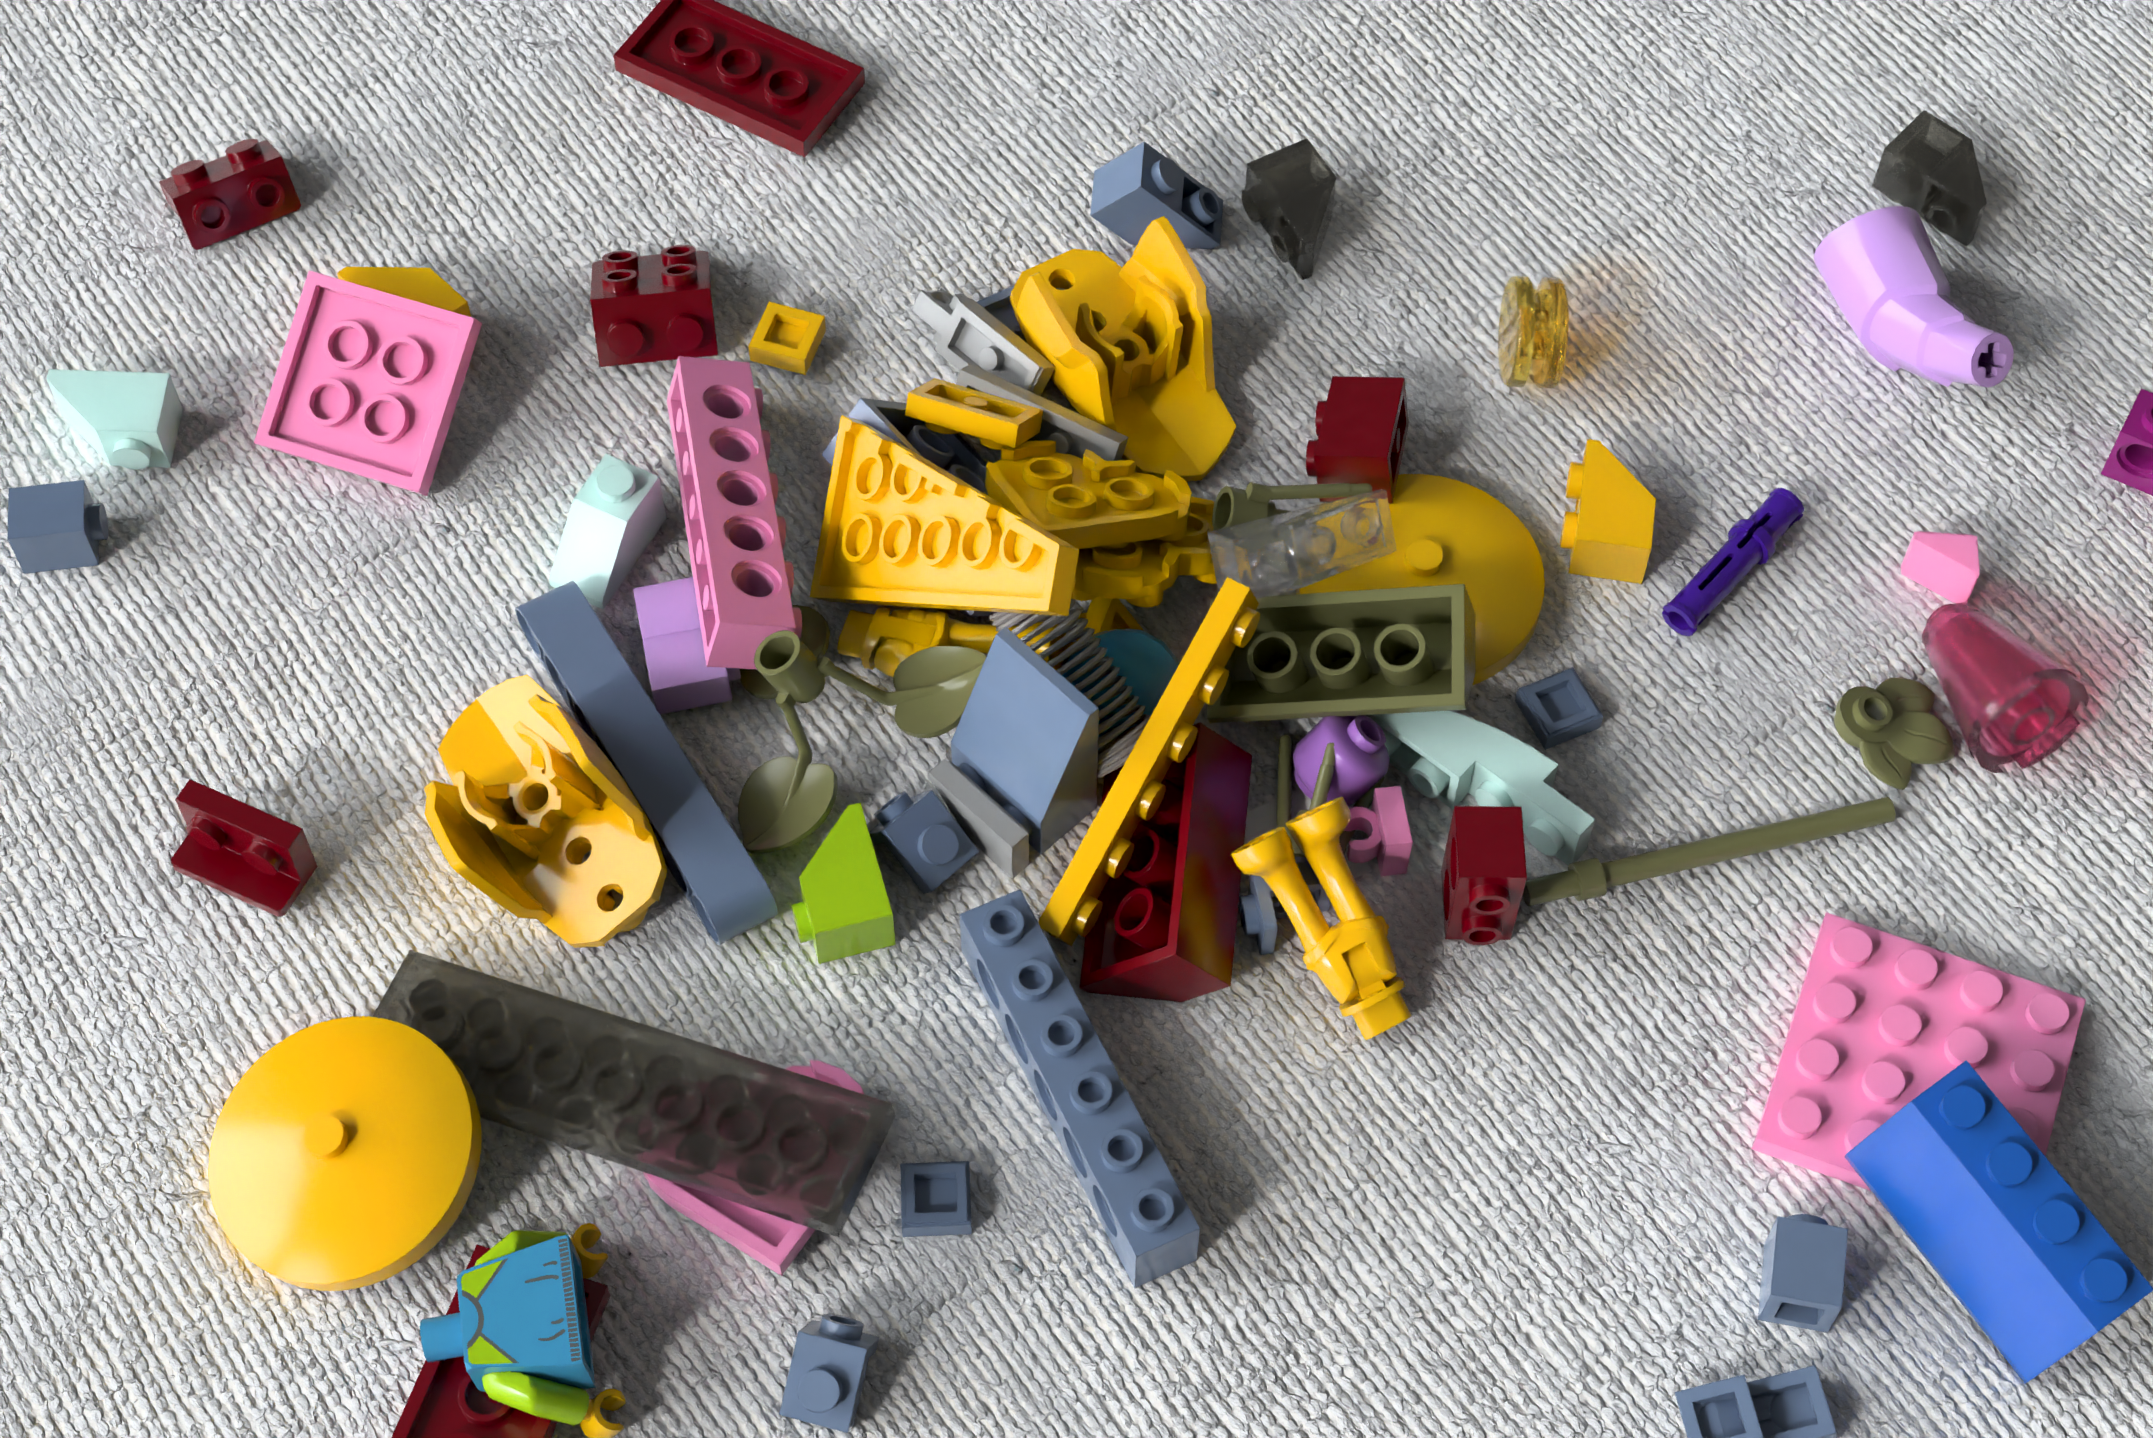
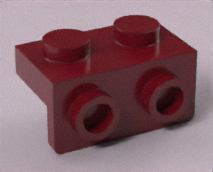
M246 139L237 142L225 150L226 156L208 163H204L203 160L183 163L171 171L172 177L159 181L168 204L178 215L189 243L194 249H202L300 209L301 203L284 160L267 139L261 142L257 139Z

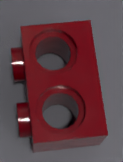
M1454 806L1441 868L1445 939L1464 940L1472 945H1489L1499 940H1511L1527 879L1522 807Z

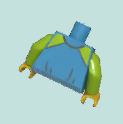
M590 1223L581 1225L571 1239L563 1231L515 1230L510 1232L480 1257L474 1267L463 1270L457 1276L460 1312L422 1319L420 1321L421 1343L426 1361L430 1363L464 1356L466 1371L478 1390L486 1392L492 1400L536 1417L570 1425H578L580 1423L582 1431L589 1438H613L624 1429V1426L620 1423L607 1422L601 1415L600 1407L611 1411L618 1410L626 1403L623 1393L617 1389H606L593 1399H590L585 1390L596 1388L583 1278L587 1279L595 1276L608 1259L607 1253L593 1254L586 1250L593 1247L602 1235L599 1228L595 1224Z

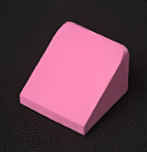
M1922 531L1914 532L1901 564V574L1954 603L1967 605L1979 577L1977 536Z

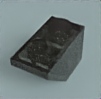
M1923 110L1884 148L1872 187L1885 194L1893 202L1916 210L1922 219L1932 224L1938 231L1951 236L1967 247L1974 239L1987 204L1972 139Z
M1307 138L1247 163L1245 190L1241 194L1242 203L1249 218L1255 223H1261L1271 237V243L1278 258L1282 262H1289L1302 280L1313 275L1333 213L1337 178Z

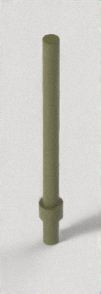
M1884 797L1600 863L1597 858L1570 863L1568 871L1526 880L1522 896L1528 907L1572 896L1579 902L1605 896L1607 888L1894 822L1896 818L1895 807L1889 797Z

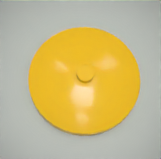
M1398 475L1392 504L1330 502L1316 516L1308 528L1298 555V559L1320 569L1322 577L1320 580H1312L1296 573V594L1465 584L1475 611L1476 673L1473 685L1494 676L1506 668L1523 651L1537 626L1544 598L1545 577L1541 555L1535 541L1521 520L1508 507L1483 490L1455 479L1437 475Z
M351 1016L320 1022L304 1028L285 1038L262 1055L243 1075L224 1104L212 1136L208 1165L209 1190L217 1218L227 1237L248 1260L286 1283L318 1291H342L372 1285L388 1279L405 1270L429 1252L448 1232L468 1200L475 1182L481 1155L482 1130L476 1098L463 1072L451 1057L428 1037L402 1023L370 1016Z

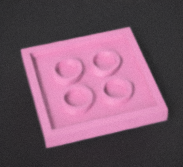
M309 270L254 443L271 450L427 496L482 323L469 316Z

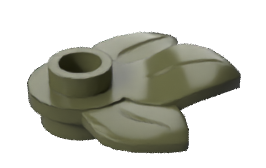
M1901 677L1888 678L1876 689L1866 686L1853 687L1841 696L1837 703L1834 724L1838 734L1848 744L1860 748L1865 767L1877 779L1887 785L1904 790L1911 778L1912 763L1940 764L1950 761L1955 756V747L1949 730L1938 717L1929 713L1935 701V694L1931 689L1918 681Z

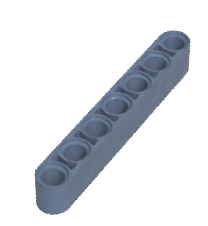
M572 580L516 607L517 619L530 646L580 727L601 749L629 786L651 824L660 845L665 864L713 941L717 945H721L777 916L778 909L775 900L760 871L578 585Z

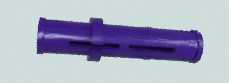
M1784 488L1773 489L1769 497L1748 519L1738 520L1728 532L1729 540L1700 568L1698 573L1662 608V616L1670 628L1684 636L1693 635L1697 631L1698 626L1732 592L1756 564H1764L1774 555L1776 542L1795 522L1803 517L1804 507L1796 495Z

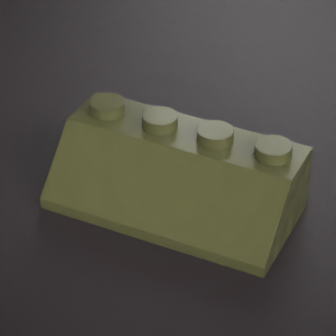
M1465 584L1256 597L1259 602L1256 611L1260 613L1258 626L1248 644L1244 648L1236 645L1224 668L1229 670L1228 680L1217 701L1213 705L1208 704L1207 719L1210 723L1467 710L1476 669L1475 611ZM1210 600V607L1214 600Z

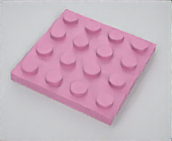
M1826 912L1816 938L1752 1150L1871 1191L1844 1156L1910 1101L1967 1060L2046 1156L2086 999Z

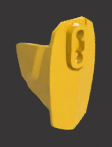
M1161 216L1149 224L1141 236L1132 257L1123 267L1102 251L1071 249L1023 271L1010 294V301L1016 320L1027 343L1055 366L1050 379L1080 415L1129 437L1122 458L1124 460L1136 461L1135 471L1137 473L1152 474L1164 479V473L1168 469L1187 482L1202 480L1226 452L1235 434L1236 424L1215 389L1212 317L1206 304V286L1169 220Z
M529 675L508 679L488 689L473 701L448 729L438 748V752L453 785L433 780L424 787L427 795L425 816L450 866L464 879L518 918L537 919L574 948L605 946L604 944L618 932H627L637 927L645 918L648 907L656 902V900L659 902L667 868L651 824L625 780L577 722ZM591 850L589 858L582 863L584 855ZM611 889L623 895L621 904L615 910H613L615 901L607 894Z

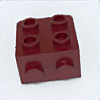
M674 245L664 248L661 254L637 256V253L634 251L622 250L607 253L602 257V260L592 264L590 302L599 367L676 360L678 356L697 358L718 355L711 294L710 260L707 251H696V248L691 245Z

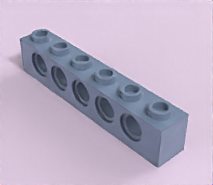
M1021 889L959 914L961 951L1134 1288L1197 1261L1200 1227Z

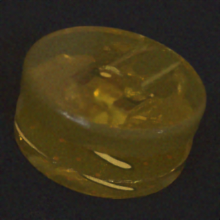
M1512 276L1507 281L1502 297L1498 333L1499 368L1502 381L1507 387H1524L1529 376L1531 363H1533L1534 381L1538 388H1555L1561 380L1567 354L1569 313L1566 288L1560 278L1543 277L1537 290L1533 289L1531 280L1527 276Z

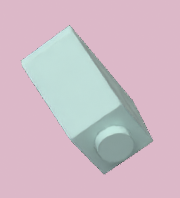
M48 370L46 379L62 416L110 466H122L134 470L146 467L171 468L183 408L170 373Z
M607 453L604 455L573 499L549 577L550 586L557 588L573 580L590 604L601 609L605 608L667 519L659 476Z

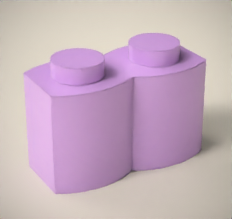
M693 577L633 588L652 694L659 714L733 700L729 681L741 679L739 668L706 666Z

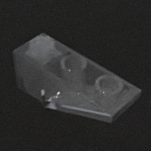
M1383 489L1207 532L1218 591H1220L1226 578L1229 577L1249 587L1256 599L1308 586L1397 551L1387 492Z

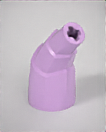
M1894 206L1870 211L1832 231L1817 247L1814 261L1820 274L1857 337L1869 354L1880 364L1893 371H1897L1900 368L1946 387H1949L1952 382L1992 387L1999 384L2007 376L2012 366L2014 353L2010 340L2001 333L1976 325L1975 321L1949 298L1951 287L1930 242L1921 217L1916 210L1910 207Z

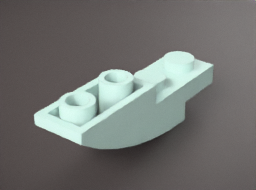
M1453 711L1364 715L1374 720L1383 730L1386 738L1385 746L1388 750L1389 763L1405 774L1414 788L1424 796L1437 798L1452 810L1468 793L1475 797L1479 806L1522 807L1523 832L1526 834L1529 842L1541 853L1548 856H1556L1568 866L1570 863L1576 862L1587 850L1595 818L1553 789L1559 764L1530 745L1493 726Z

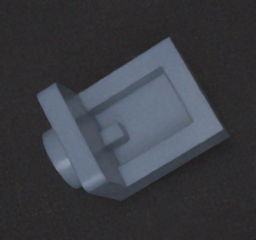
M932 790L912 796L911 798L906 791L899 793L874 814L880 823L869 832L873 846L884 843L923 894L935 890L979 852Z
M1295 857L1297 866L1321 912L1329 911L1331 902L1307 858ZM1250 875L1248 895L1239 896L1242 928L1245 935L1255 934L1260 955L1274 953L1277 935L1276 919L1285 918L1288 915L1264 879L1260 876Z
M824 1314L821 1321L812 1320L798 1331L779 1415L848 1433L854 1426L869 1358L876 1353L879 1337L863 1333L864 1324L846 1316Z

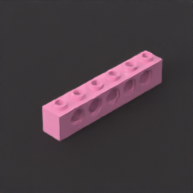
M678 356L667 397V406L706 666L756 669L754 664L755 652L766 637L778 631L788 630L801 638L802 632L801 610L798 607H792L791 602L794 584L793 564L790 561H784L783 556L786 538L784 517L776 516L775 510L778 496V478L776 473L769 472L767 465L770 455V433L768 430H761L760 425L763 394L761 388H754L749 362Z

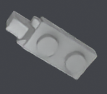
M938 288L935 291H920L911 311L936 330L933 339L937 343L934 350L959 371L963 367L972 364L1039 396L1042 395L1055 369V366L973 299L961 293L952 296L942 288Z

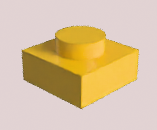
M769 301L748 345L750 361L806 375L826 332L825 316Z

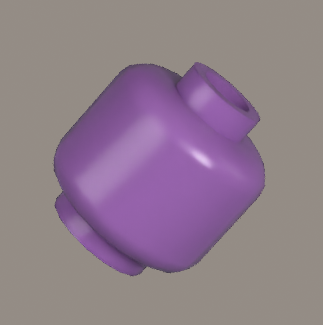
M1364 715L1323 717L1296 745L1293 753L1295 780L1303 793L1312 800L1326 746L1330 742L1334 743L1335 770L1326 802L1343 797L1347 806H1350L1359 801L1385 776L1388 770L1389 755L1385 746V734L1374 720Z

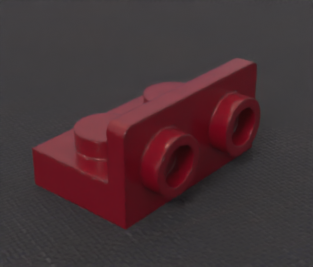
M189 779L175 799L186 822L188 835L171 858L174 870L277 917L284 916L318 867L303 828Z

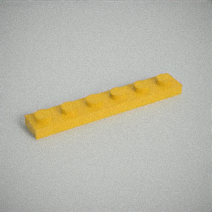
M1229 577L1226 578L1038 921L1043 931L1071 947L1078 934L1085 937L1094 927L1103 906V902L1098 900V897L1109 877L1118 878L1127 867L1134 851V843L1130 842L1133 833L1142 818L1148 821L1158 810L1166 792V786L1161 784L1173 760L1180 763L1188 755L1198 732V729L1193 726L1197 716L1205 703L1213 705L1217 701L1229 676V670L1224 668L1236 645L1244 648L1258 626L1260 613L1256 609L1259 602L1249 587Z

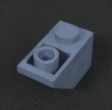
M1145 141L1094 171L1090 216L1130 245H1137L1149 224L1161 216L1169 220L1185 248L1212 250L1220 245L1223 200L1213 190L1202 185L1178 167L1173 160L1163 156Z

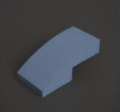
M1816 1365L1751 1382H1746L1745 1375H1740L1675 1392L1687 1438H1837V1432Z

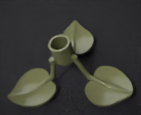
M792 605V607H798L801 610V638L788 630L775 632L766 637L758 646L754 656L756 669H739L740 681L751 695L766 700L776 698L775 702L784 712L799 753L797 760L789 756L775 757L755 769L747 779L738 804V820L743 835V846L746 851L760 854L775 852L793 846L817 830L833 808L838 790L837 775L826 764H810L813 753L794 707L796 702L808 703L816 699L825 687L826 676H830L884 705H897L894 714L895 722L903 732L916 738H932L945 734L958 726L987 656L978 650L961 646H937L920 650L910 655L897 666L893 676L896 691L886 692L835 666L828 657L824 656L830 639V629L827 621L815 609L807 606Z

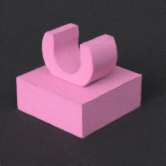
M1401 786L1375 788L1371 810L1364 807L1349 808L1351 820L1344 831L1361 830L1367 833L1369 837L1364 840L1349 841L1348 861L1365 863L1377 856L1381 877L1406 874L1413 841Z

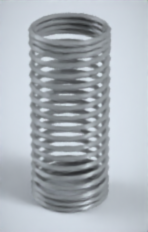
M1071 599L1070 609L1075 605V599ZM1074 608L1072 610L1069 609L1068 616L1053 615L1020 639L1027 643L1032 638L1065 620L1029 647L1036 651L1056 637L1073 629L1038 655L1045 659L1053 652L1080 638L1057 657L1047 662L1051 667H1054L1067 657L1086 648L1074 659L1056 670L1061 675L1095 656L1065 679L1072 683L1078 677L1101 666L1074 687L1081 691L1087 685L1108 675L1095 687L1083 694L1089 699L1096 693L1114 685L1101 697L1093 701L1097 707L1121 694L1111 704L1099 711V720L1114 709L1127 704L1117 714L1098 725V735L1118 720L1134 713L1123 724L1098 738L1097 778H1100L1125 764L1151 715L1143 714L1145 706L1136 705L1139 696L1130 695L1133 687L1123 686L1126 682V677L1117 676L1120 667H1110L1114 658L1104 657L1107 653V648L1098 647L1101 638H1091L1095 629L1085 628L1088 624V619H1078L1082 609ZM993 612L989 616V620L993 621L992 626H996V631L999 632L1005 626L1010 628L1031 614ZM1035 614L1011 632L1018 635L1049 615ZM1137 724L1136 726H1134V727L1130 728L1129 730L1125 731L1124 733H1122V732H1123L1124 730H1126L1127 728H1129V727H1131V726Z

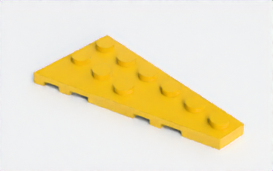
M841 415L809 597L828 602L1056 616L1069 615L1071 597L1076 583L1075 574L1079 549L863 421Z

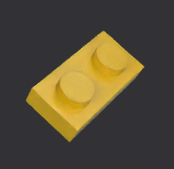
M933 378L908 392L905 416L925 421L926 427L934 432L943 434L962 432L979 437L980 443L988 448L1001 450L1004 446L1016 448L1040 433L1043 409Z

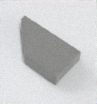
M943 759L928 772L933 785L972 843L1012 879L1029 865V831L950 760Z

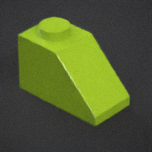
M861 802L848 805L799 876L803 902L791 904L800 943L813 941L819 964L895 945L893 913Z

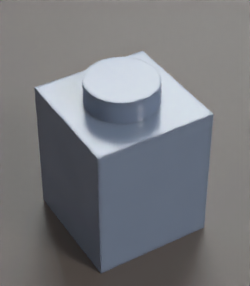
M84 480L9 488L7 539L24 574L99 565V540L108 539V519L103 503L94 504Z
M1796 1214L1788 1218L1777 1216L1764 1244L1758 1320L1828 1333L1842 1308L1848 1238L1847 1228L1830 1226L1826 1220L1809 1214Z

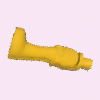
M879 607L875 614L851 610L839 636L837 650L838 654L861 658L862 665L866 669L873 670L876 667L885 675L893 677L897 666L910 655L930 647L961 646L988 654L998 631H996V626H992V624H972L949 618L946 612L940 611L936 613L919 609L893 610L890 614V608ZM1037 622L1016 636L1020 639L1044 622ZM1060 624L1054 625L1025 644L1031 646ZM1013 625L1012 627H1010V628H1008V629H1009L1010 631H1012L1013 629H1015V628L1018 627L1019 625ZM1066 632L1051 640L1050 642L1046 643L1045 645L1041 646L1034 652L1040 654L1041 652L1052 646L1054 643L1059 641L1061 638H1063L1066 635ZM1060 648L1043 660L1048 662L1061 654L1063 650ZM1063 660L1053 668L1055 670L1059 669L1062 666Z
M1339 797L1285 823L1295 843L1307 858L1340 921L1336 925L1329 927L1297 866L1293 846L1284 827L1275 828L1258 836L1233 851L1231 855L1243 874L1260 876L1274 892L1291 920L1305 950L1302 960L1306 964L1307 969L1317 973L1327 989L1340 1003L1339 1009L1342 1016L1352 1015L1364 1039L1367 1040L1407 1020L1412 1015L1399 990L1405 987V983L1402 977H1395L1397 976L1396 963L1387 938L1389 925L1383 916L1375 915L1344 858L1339 837L1350 822L1351 814L1344 798Z

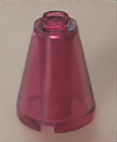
M1971 603L1946 604L1930 615L1922 633V643L1970 754L1980 767L1992 773H2004L1999 766L2001 764L2016 761L2021 769L2032 766L2055 752L2074 734L2080 724L2074 714L2080 701L2087 707L2089 700L2084 684L2074 673Z

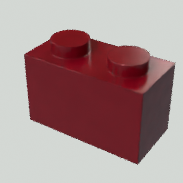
M1332 376L1327 401H1318L1315 425L1318 439L1309 440L1307 444L1308 477H1316L1317 484L1367 483L1372 486V493L1367 496L1319 498V501L1392 504L1409 427L1405 379L1402 377Z

